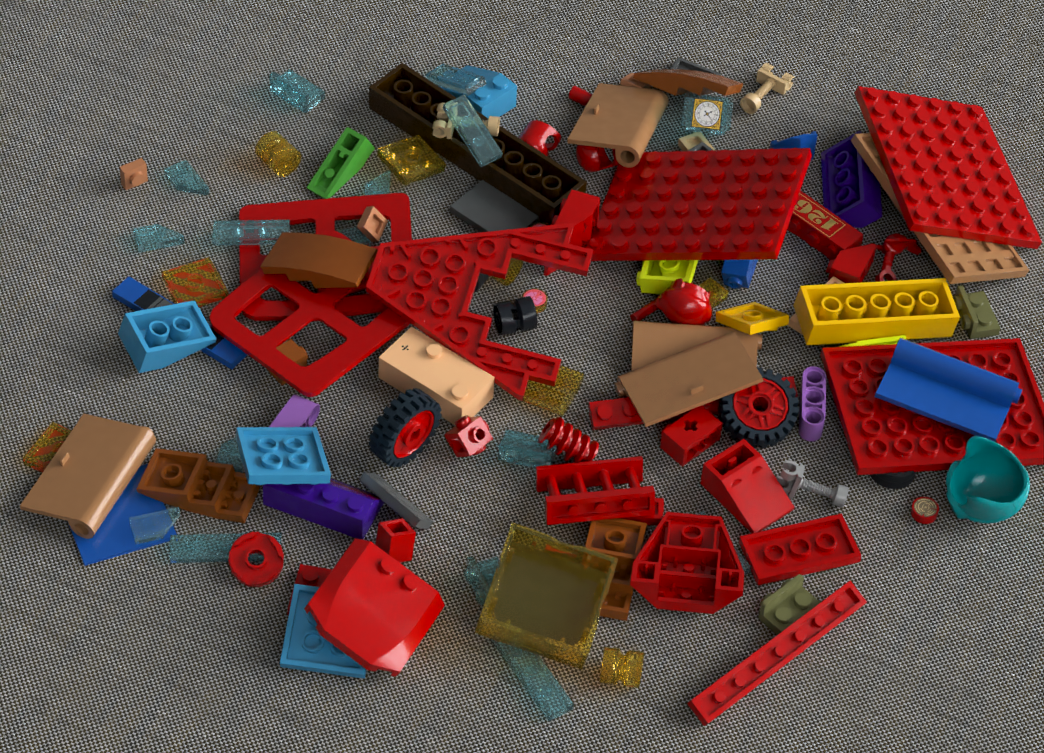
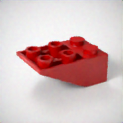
M572 189L568 198H563L560 205V214L554 216L551 225L573 223L574 230L570 244L585 248L586 244L591 240L592 229L596 228L598 222L600 197ZM544 266V275L548 276L557 269Z
M742 439L703 464L700 484L751 533L762 531L795 508L762 455L745 439Z

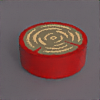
M929 497L915 499L911 508L913 519L922 524L934 522L939 512L937 502Z

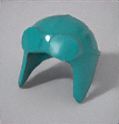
M973 436L968 440L966 454L961 460L954 461L951 464L945 483L947 486V500L955 516L958 519H969L985 524L1001 522L1015 515L1023 507L1030 491L1029 475L1018 458L999 443L981 436Z

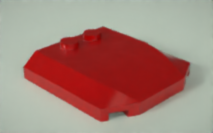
M355 538L304 609L307 614L309 611L317 622L315 628L319 634L367 670L374 672L377 669L392 672L391 676L396 677L445 604L436 589L371 541Z

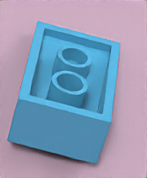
M467 65L436 84L487 118L489 116L500 117L516 107L517 85L499 72Z
M195 300L125 313L118 332L139 373L162 369L215 343L217 340Z

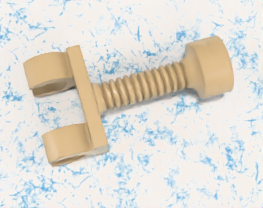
M764 63L758 70L756 82L762 84L755 93H747L740 100L741 108L748 114H754L761 107V99L771 89L784 95L792 87L793 82L791 80L794 76L785 73L782 78H779L771 72L774 66Z
M448 103L438 104L437 118L439 120L433 123V136L452 139L454 127L459 126L470 129H484L487 131L488 136H498L500 117L489 116V119L485 121L457 118V104H452V106Z

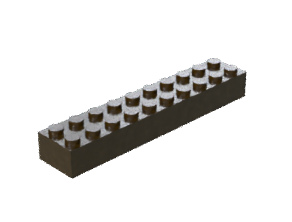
M403 63L369 87V109L479 181L484 180L538 215L539 220L546 225H551L554 216L560 214L561 202L563 198H568L572 189L586 193L587 182L501 126L499 127L498 136H488L487 131L484 129H470L460 126L454 127L452 139L433 136L432 127L434 121L439 120L437 118V107L440 103H448L451 106L452 104H457V118L479 119L482 121L489 118Z

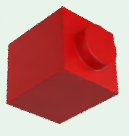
M403 518L379 522L375 545L399 563L411 561L416 532Z

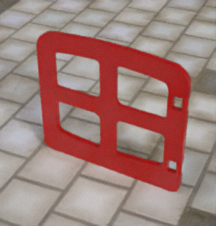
M389 193L254 204L242 207L239 212L240 285L262 269L260 266L267 257V255L260 254V234L264 229L315 222L316 233L325 230L335 231V220L361 219L366 207L374 206L391 223V242L412 240L410 200L408 195L404 193ZM246 228H254V234L246 235ZM371 246L377 250L379 249V246ZM317 288V292L320 293L326 288ZM370 294L344 297L334 305V308L345 316L379 313L388 308ZM259 296L242 313L247 318L255 321H283L294 313L299 306L291 300L271 301L263 300Z
M333 230L315 233L351 241L342 233ZM374 261L359 286L368 280ZM262 269L224 298L212 309L210 314L211 327L218 334L306 397L319 395L411 323L390 308H387L368 325L359 326L334 308L338 301L357 287L326 288L320 293H313L298 282L289 281L286 274H264ZM272 287L297 304L299 308L267 333L258 336L235 318L248 305ZM312 321H321L346 339L343 344L327 355L305 367L298 365L276 349L277 346L284 343Z

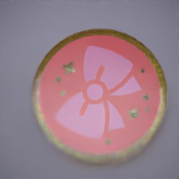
M531 288L523 293L522 297L530 296L532 298L536 313L546 309L548 297L543 290Z

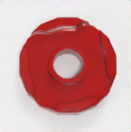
M260 532L244 534L234 541L228 558L232 575L238 582L248 587H262L272 583L280 575L284 563V554L278 541L268 534H261ZM259 553L264 557V561L260 565H252L248 561L249 556Z

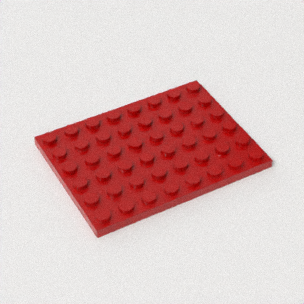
M857 87L854 92L909 231L1032 249L1039 248L1042 243L981 106L879 90L873 87Z
M810 148L654 151L644 152L640 161L634 167L627 168L618 165L599 212L596 228L592 229L591 240L585 247L593 250L591 261L777 259L812 157Z
M1020 338L916 343L1019 382L1018 388L1023 389L1018 403L1011 404L995 442L1011 451L1023 466L1044 465V402ZM897 344L822 348L820 356L857 475L949 470L954 461L963 458L966 454L968 440L975 435L874 397L890 365Z

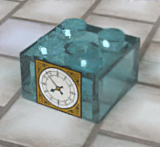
M686 93L681 126H686L687 131L700 132L701 128L711 129V134L725 135V131H730L734 98L710 95L699 96L693 93Z

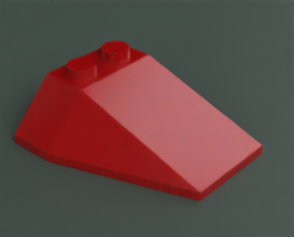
M666 512L633 562L630 585L657 609L714 614L743 596L744 570L721 516Z

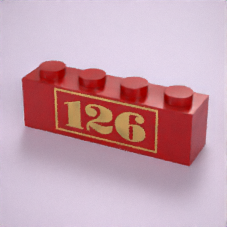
M800 191L787 228L791 233L800 237L830 260H835L838 253L842 250L862 246L863 233Z

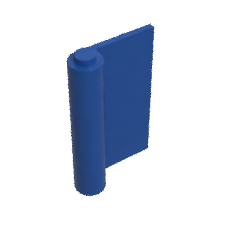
M900 338L890 365L874 397L995 442L1011 404L1018 403L1023 389L1018 388L1019 382Z

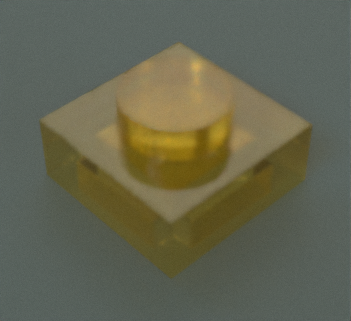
M711 277L698 285L706 292L711 291L709 302L712 309L728 298L729 291Z

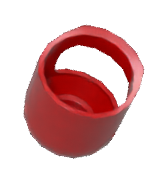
M538 120L530 121L518 137L546 156H548V151L554 150L561 141L560 133L549 124ZM549 136H553L555 142L547 144L545 141Z
M576 146L577 161L583 170L587 172H597L620 165L616 160L615 149H612L614 161L611 162L602 147Z

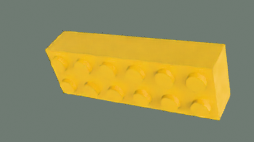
M946 278L800 286L793 305L806 345L856 343L861 340L905 335L906 339L952 337L960 319Z

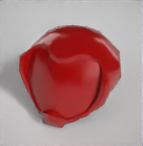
M682 278L673 281L670 288L665 290L656 299V307L662 310L672 323L705 325L711 321L713 316L709 302L711 291L706 292L698 285L683 282Z

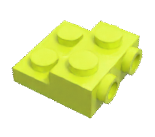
M698 260L642 261V270L637 272V286H640L641 293L662 294L670 288L671 283L676 279L682 278L683 282L692 283Z

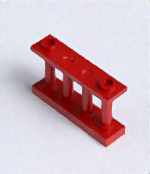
M642 456L536 467V491H548L549 496H545V521L547 525L655 515L654 487H641L639 483L643 482ZM628 483L630 487L614 490L613 484ZM602 486L603 491L587 492L586 487ZM575 488V494L560 495L559 490Z

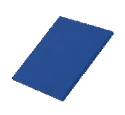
M148 464L139 467L93 538L86 539L80 537L70 527L84 566L178 539L164 503L137 492V486Z

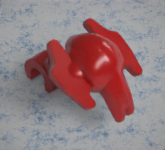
M894 233L886 237L883 245H877L876 249L882 251V254H885L881 272L876 275L875 282L884 281L883 277L887 278L888 281L896 280V275L891 271L894 257L904 252V250L919 255L922 250L917 246L915 239H907L899 233Z

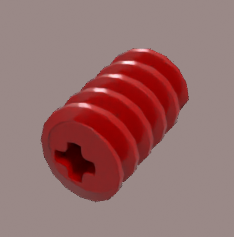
M561 417L552 418L543 428L537 441L541 444L547 439L546 448L548 450L556 445L555 454L558 456L565 451L563 460L568 461L571 457H574L572 463L593 461L599 449L597 441H590V437L586 434L582 435L579 429L573 430V425L570 423L564 424V419Z

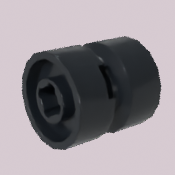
M530 296L517 298L513 303L507 300L493 304L494 322L500 336L515 333L517 328L520 331L537 328L536 309Z

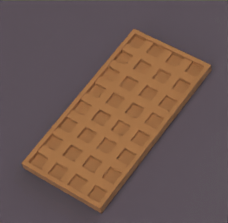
M854 134L851 139L852 144L893 201L895 207L902 214L871 134ZM913 231L949 284L1025 277L1029 272L1028 267L1011 245Z

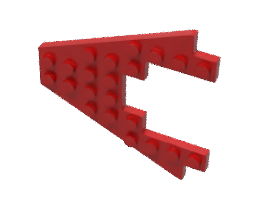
M573 223L380 243L366 284V292L436 342L494 376L495 384L516 399L523 401L529 380L555 386L561 366V359L487 341L492 318L468 312L479 275L481 273L505 279L511 258L587 277L593 250L570 244L574 230Z

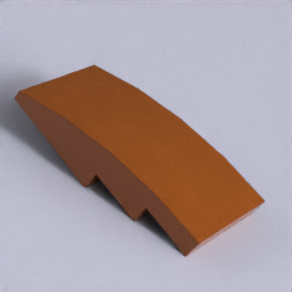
M683 69L649 70L634 73L633 78L675 96L690 92L699 96L715 92L727 96L740 93L744 84L721 75Z
M282 232L260 267L264 274H286L289 281H311L315 288L358 287L376 258L378 250L354 241L327 235Z
M156 448L137 486V492L189 512L245 523L261 485L248 484L246 474L235 472L233 465L208 462L206 454Z
M621 518L591 521L582 565L609 574L596 616L627 621L634 588L630 585L632 565L642 550L647 523Z

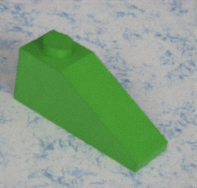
M346 127L308 184L307 189L323 199L331 198L362 169L375 147L365 136Z

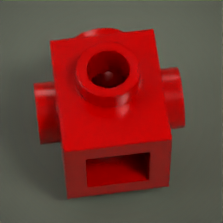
M463 416L455 421V427L444 434L456 457L477 455L487 448L485 445L493 440L489 432V426L481 416Z

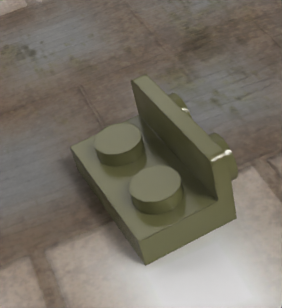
M963 285L957 286L953 299L960 316L961 327L963 330H966L969 338L976 339L999 335L1001 328L985 292L966 293Z
M800 574L792 580L787 579L780 589L773 594H767L760 602L758 619L776 635L780 634L821 603L803 587L804 577Z

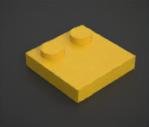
M752 302L717 311L716 322L752 335L763 331H776L778 327L789 325V315Z

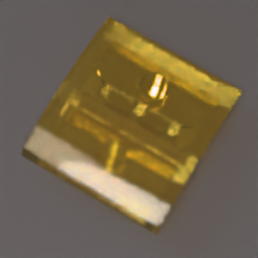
M560 366L555 386L529 380L523 401L563 416L576 396L584 380V374Z

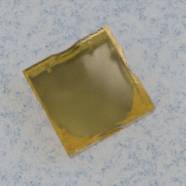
M512 523L475 633L583 669L618 558L583 546L567 544L548 534Z

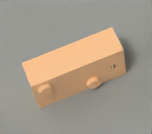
M410 327L379 356L378 378L404 394L406 390H413V388L422 390L439 403L442 409L440 412L442 414L441 417L454 425L455 421L463 416L474 417L494 396V376L413 327Z

